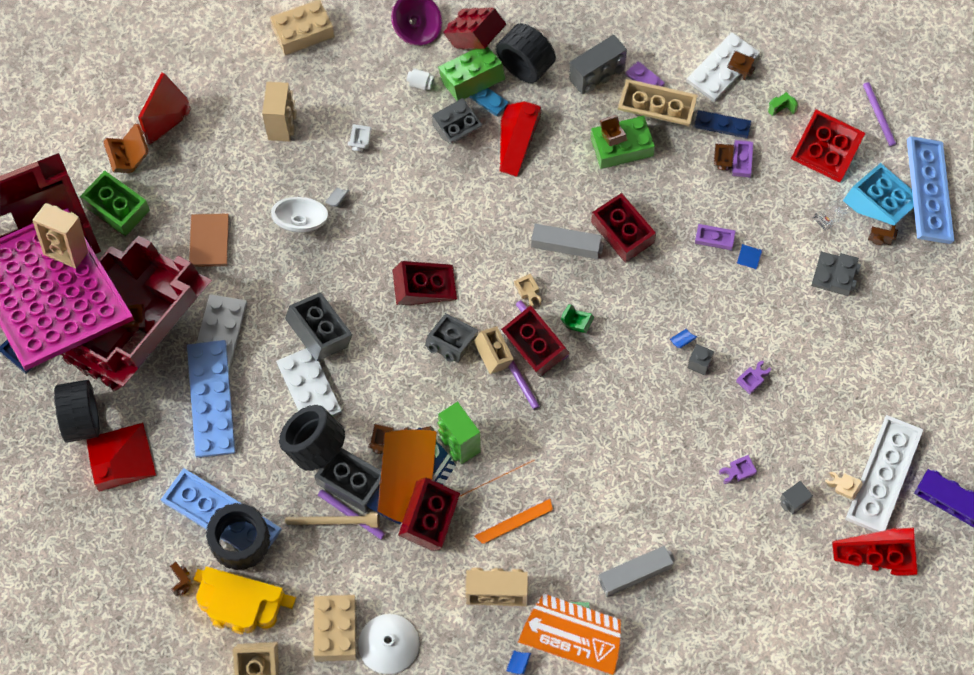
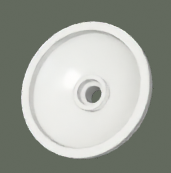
M291 197L280 200L274 204L271 210L272 220L279 227L298 233L311 232L320 228L326 223L328 216L324 205L316 200L304 197Z
M384 614L373 618L364 626L359 636L358 649L363 662L373 671L381 674H396L408 668L416 659L419 651V636L413 624L404 617L395 614ZM386 638L392 639L389 644L385 643L384 640Z

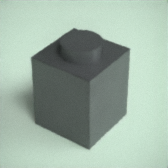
M696 344L687 368L706 375L712 362L714 351Z
M800 480L782 493L780 504L786 512L790 511L793 515L811 502L813 495Z

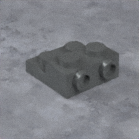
M821 251L811 286L848 296L849 292L854 291L857 280H853L854 274L858 275L861 264L858 263L859 258L843 253L837 256Z
M445 313L427 335L425 346L431 353L443 355L448 362L455 361L459 363L467 353L469 345L478 335L479 330Z

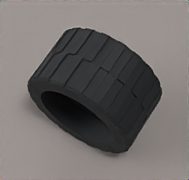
M516 24L496 46V53L502 65L513 76L525 83H536L556 61L555 51L548 39L528 24Z
M82 380L56 385L54 389L55 409L59 430L64 442L97 438L100 433L95 394L90 381Z
M309 405L293 414L283 426L279 436L280 448L301 469L314 471L326 466L340 452L344 444L345 429L323 406Z
M244 503L225 505L211 516L207 524L206 538L208 546L217 561L226 568L246 570L256 566L267 555L270 546V533L262 514L253 506ZM236 522H248L254 525L257 530V536L250 547L239 552H230L223 549L220 544V537L229 525Z

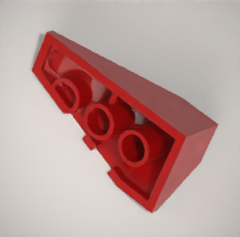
M526 101L506 106L501 118L500 172L515 177L518 176L541 118V106Z
M895 528L832 541L834 561L859 566L861 563L872 565L871 570L875 571L882 567L890 569V574L896 576L918 575L914 528Z

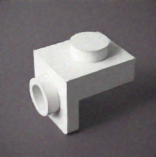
M353 124L348 146H352V150L363 152V148L368 149L372 127Z

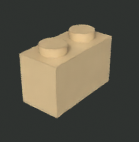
M497 326L481 331L473 341L489 374L507 369L514 360Z

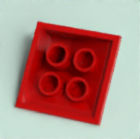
M161 72L138 116L146 142L149 145L179 124L184 116L189 115L191 109L188 98L163 72Z
M815 109L790 159L841 183L866 133Z
M143 422L99 434L97 438L86 439L92 476L99 492L157 476Z

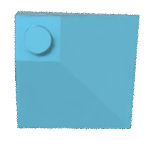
M882 163L857 182L843 199L855 212L891 225H895L914 208L912 189Z

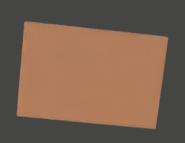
M228 213L191 214L189 261L192 262L194 267L227 266Z

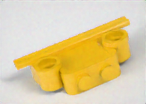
M207 566L204 571L197 569L193 581L201 583L196 600L199 608L207 612L210 620L213 622L212 625L220 629H224V627L232 628V631L237 634L251 633L256 629L257 625L262 629L272 628L277 622L280 606L293 609L296 597L285 594L283 588Z

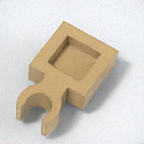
M531 273L514 281V286L522 300L528 298L529 306L531 305L533 308V300H537L541 305V297L536 294L539 292V287Z
M830 472L831 477L835 479L833 481L825 480L827 485L836 487L835 491L837 494L854 501L863 486V482L845 473L840 478L836 473Z

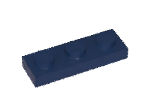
M698 110L694 128L748 139L751 120Z

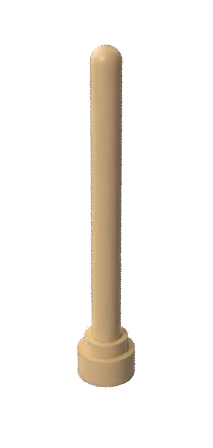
M370 512L366 516L287 517L285 524H366L370 528H379L380 514Z

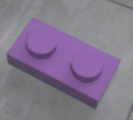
M639 61L626 71V75L631 80L661 87L664 86V82Z
M735 140L732 176L751 177L753 142Z
M698 224L695 244L732 250L735 231Z

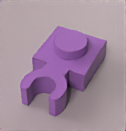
M763 360L758 362L755 370L749 367L736 380L749 394L753 393L764 382L762 377L770 374V367L765 371L760 368L764 364Z
M749 455L730 462L731 468L724 467L719 471L720 475L724 473L729 475L728 478L724 479V484L730 483L734 477L739 482L757 473Z

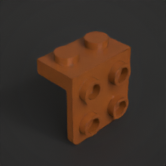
M134 124L123 139L106 138L103 141L112 171L116 173H133L149 153L140 124Z

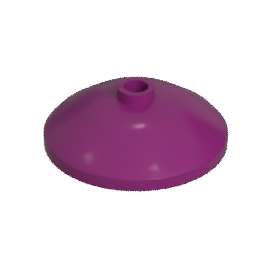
M397 0L392 8L391 22L396 34L404 42L414 46H423L435 40L439 35L442 27V16L437 4L433 0Z

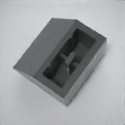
M463 98L432 114V125L441 138L450 144L482 127L481 122Z

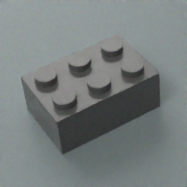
M614 34L570 61L569 80L582 95L586 92H592L598 84H604L609 81L612 75H618L624 71L627 48Z
M321 292L289 305L285 320L316 361L348 348L353 334Z
M341 448L335 458L326 466L321 467L314 477L317 485L362 512L367 513L369 507L366 504L380 485L381 470Z

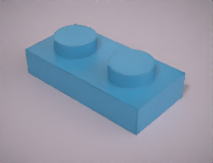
M489 88L469 97L496 117L508 105V101Z

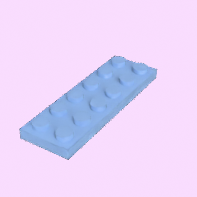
M910 136L907 139L917 239L951 244L954 242L943 142Z
M226 341L187 344L195 457L235 454Z
M185 468L182 469L161 498L162 503L206 530L211 516L219 508L221 509L225 505L233 503L242 504ZM263 517L270 533L271 546L282 529ZM236 522L229 525L223 531L220 539L239 551H243L253 544L257 536V530L254 525L248 522Z

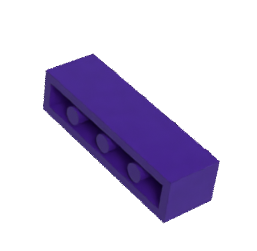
M927 469L913 494L974 528V492L963 489L953 480H947L938 471Z

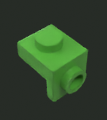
M786 92L780 97H774L769 102L768 112L773 117L787 107L794 115L798 108L797 100Z

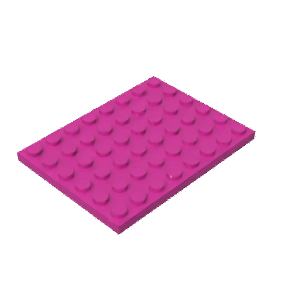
M34 223L0 238V327L25 371L134 320L86 238L88 253L78 267L73 268L43 255Z

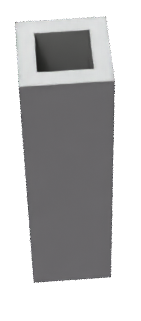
M541 224L534 225L531 239V248L598 259V254L603 253L604 243L601 242V235Z
M664 545L600 573L598 580L606 597L672 569L673 562L675 561L674 556L670 550L667 551Z

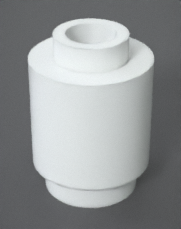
M413 69L407 75V82H409L411 87L426 91V89L431 90L435 77L431 73Z

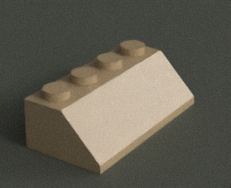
M626 79L618 110L690 126L698 95Z

